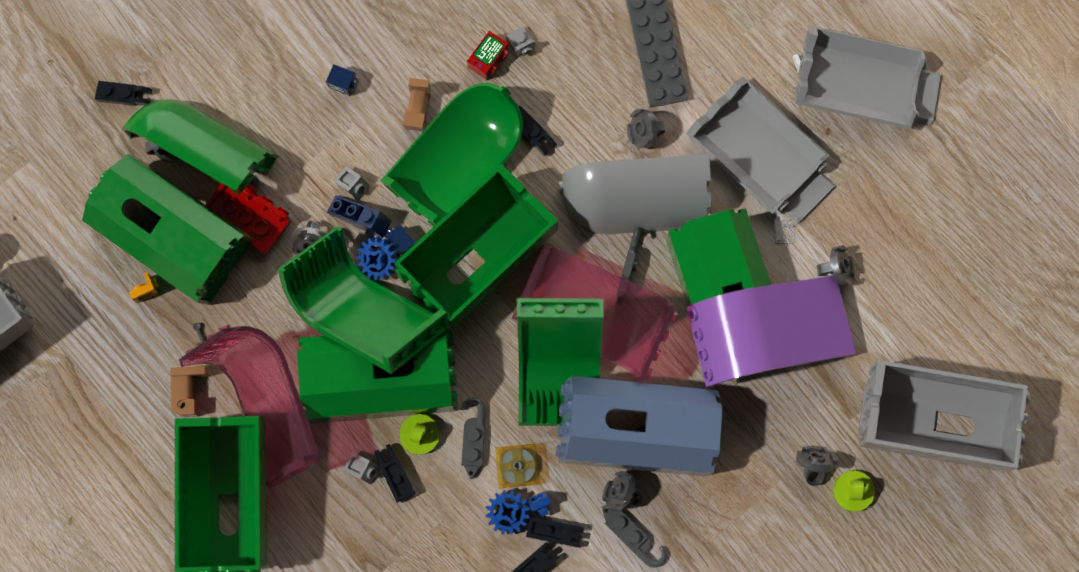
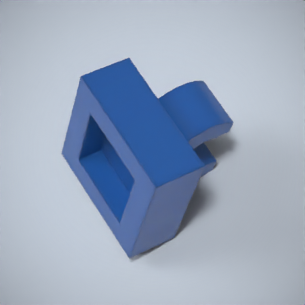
M546 491L527 499L532 511L538 509L541 517L549 514L546 505L550 504L551 501Z

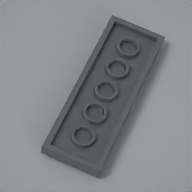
M626 0L649 107L653 108L688 101L666 0Z

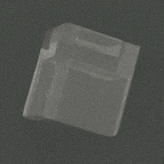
M778 216L775 218V244H794L796 242L795 226L797 225V216Z

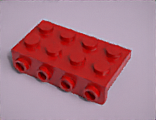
M221 183L205 205L252 237L254 241L251 246L266 256L292 222L288 216L290 213L282 207L277 209L272 205L274 202L266 196L260 197L257 195L258 191L250 185H247L239 196Z

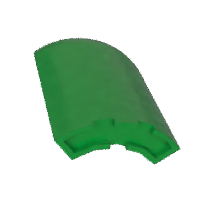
M479 83L457 94L380 181L397 198L401 197L406 203L409 202L407 206L417 215L421 214L427 218V222L434 227L500 164L504 165L518 147L522 136L523 120L518 105L510 96L511 92L504 86L499 87L492 83Z
M163 99L151 102L135 112L122 127L123 132L129 138H132L134 134L145 138L229 187L233 193L239 196L254 179L252 174L255 172L260 174L263 171L268 173L278 157L276 154L195 107L179 100Z

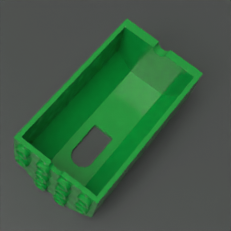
M127 154L108 170L104 171L100 177L101 181L89 192L82 221L195 302L210 305L228 279L230 271L236 267L254 239L147 163ZM136 199L162 217L151 234L124 215L123 206L128 200Z
M500 164L394 263L396 266L395 272L404 284L406 282L409 284L413 292L412 294L420 302L422 300L425 302L428 311L434 314L440 309L446 311L449 326L454 328L558 230V220ZM473 248L485 262L463 283H451L447 277L449 269Z
M728 209L688 221L683 224L684 226L680 227L681 230L679 231L678 228L668 231L666 242L687 307L700 301L723 295L722 288L741 283L743 290L771 285L746 209H740L738 213H735L734 209Z
M447 329L411 358L414 361L415 368L410 375L374 379L373 363L326 336L299 338V346H302V349L297 351L299 396L302 406L305 407L303 409V418L309 424L455 412L454 406H458V397L456 391H453V386H457L456 374L453 368H451V366H455V357L452 347H450L454 346L451 330L448 331Z
M260 416L175 418V572H244V570L245 572H261L262 569H267L266 418ZM219 494H239V527L236 533L230 536L223 534L219 528Z

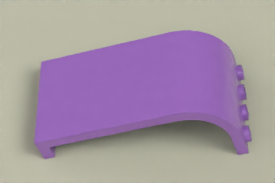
M834 275L739 290L715 296L687 307L688 318L706 387L755 373L833 358L839 359L856 354L839 285Z

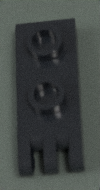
M529 517L526 538L580 548L581 544L573 542V540H582L583 536L575 534V530L584 532V527Z
M545 542L512 572H544L560 557L555 555L550 559L549 556L554 550L551 548L545 553L543 550L549 546Z

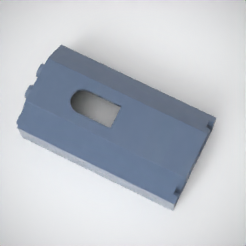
M571 376L565 381V384L561 385V396H564V400L559 408V416L563 417L562 424L558 426V437H561L560 445H557L556 457L559 458V463L706 476L714 473L715 463H712V461L718 457L720 451L722 405L716 401V399H719L718 390ZM612 409L647 412L645 433L609 428L605 421L607 412Z

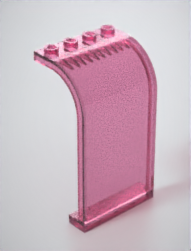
M547 243L543 245L521 298L603 299L601 357L634 374V380L641 384L644 379H649L653 371L650 365L653 360L657 361L661 353L658 347L661 341L666 342L670 333L666 329L669 323L674 324L679 313L675 311L677 305L667 298ZM517 307L512 316L514 320H517Z
M226 325L219 328V332L207 336L206 341L197 343L196 348L186 351V355L179 359L181 367L208 364L221 370L234 386L243 415L266 418V489L275 487L322 461L285 355L276 341L267 333L250 326L231 327Z

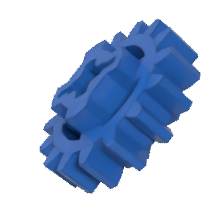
M382 236L368 238L367 241L362 242L363 247L358 248L359 252H361V255L357 256L358 259H361L358 266L364 267L362 273L368 272V278L374 277V280H383L394 274L393 270L396 269L394 263L399 259L395 257L398 250L394 251L392 249L395 244H388V238L383 240Z
M503 490L502 496L495 493L497 499L493 500L490 498L489 501L492 505L486 506L490 513L485 516L492 519L488 523L489 526L495 524L494 531L496 532L500 528L502 535L505 534L506 530H509L510 535H513L514 529L520 532L519 526H526L524 519H529L530 517L525 514V512L530 510L529 507H524L527 500L521 501L522 495L519 493L517 496H514L513 490H511L510 495H507L505 490ZM504 499H512L515 500L516 503L509 504L506 503ZM498 503L500 506L499 513L494 516V509ZM503 504L507 509H513L511 512L513 521L507 515L502 516L504 514ZM521 509V518L517 521L515 518L516 513ZM507 521L511 526H503L499 522Z

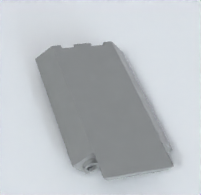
M809 25L803 45L804 55L799 66V82L795 88V104L911 129L912 124L916 122L932 125L941 75L937 72L925 70L927 59H925L924 51Z
M745 77L736 80L726 94L716 100L706 114L697 119L686 133L772 214L777 210L784 211L797 224L836 186L821 172L827 166L825 161L830 155Z

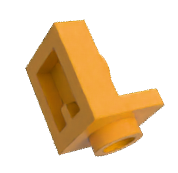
M148 272L143 273L147 284L137 285L133 288L134 290L129 292L132 300L136 303L159 294L156 288L159 287V283L156 277L151 276Z

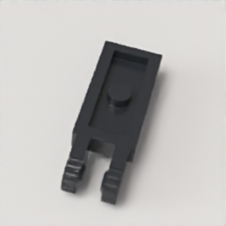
M98 80L95 100L129 106H145L150 101L145 98H137V93L148 95L152 93V89Z
M520 105L519 109L523 120L522 137L542 155H547V149L539 142L544 139L553 148L557 143Z
M388 444L386 445V450L392 460L385 463L379 450L374 451L380 463L379 467L396 502L399 503L416 493L399 458L396 457L391 445Z

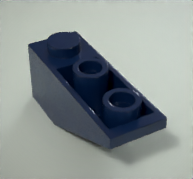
M339 196L334 197L327 211L329 215L370 234L382 236V238L392 222L379 210Z

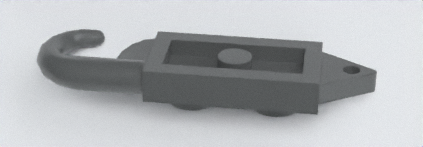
M635 228L617 292V305H621L626 290H631L633 279H630L631 271H636L638 260H635V255L640 238V228Z
M475 397L466 399L461 407V410L464 411L470 403L477 405V417L465 421L461 465L465 467L470 479L482 467L485 429V405L480 399Z
M602 506L605 518L604 524L644 564L652 568H657L664 564L667 554L662 546L659 547L662 554L661 558L656 561L652 560L645 553L650 545L649 538L621 510L614 512L608 509L606 513L604 510L607 508Z

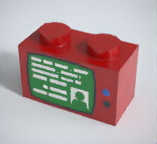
M488 31L468 58L467 67L487 80L489 76H493L496 73L499 62L501 60L504 61L509 55L508 43L491 31Z

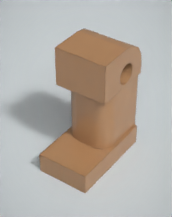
M409 78L408 86L411 94L408 111H405L403 127L407 130L423 132L426 126L429 98L431 97L429 80Z
M206 366L170 368L171 408L173 412L181 417H199L198 401L194 399V378L209 377V369Z

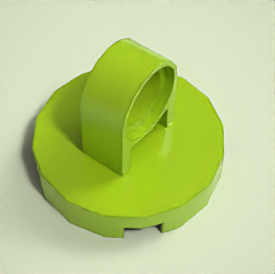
M412 415L400 427V442L412 454H427L434 450L439 443V427L435 420L428 415Z
M847 471L840 475L834 483V499L846 511H862L874 499V484L862 472Z

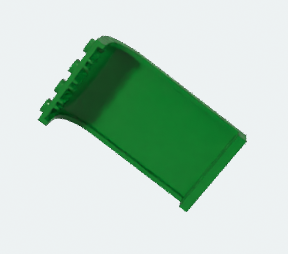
M338 226L278 268L285 296L292 308L306 324L391 374L449 328L446 311L440 309L434 314L365 276L351 259L346 247L343 229Z
M517 298L519 356L518 426L561 425L563 417L559 416V408L564 400V396H561V385L565 384V381L571 376L600 379L603 299Z

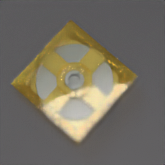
M536 444L495 447L499 489L540 485Z

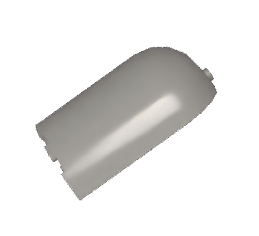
M709 154L586 163L574 166L563 173V181H559V191L564 193V201L570 217L578 226L590 233L605 235L634 233L635 228H640L641 232L669 231L674 228L681 230L680 227L684 226V223L711 215L709 208L711 207V192H707V186H709V181H711Z

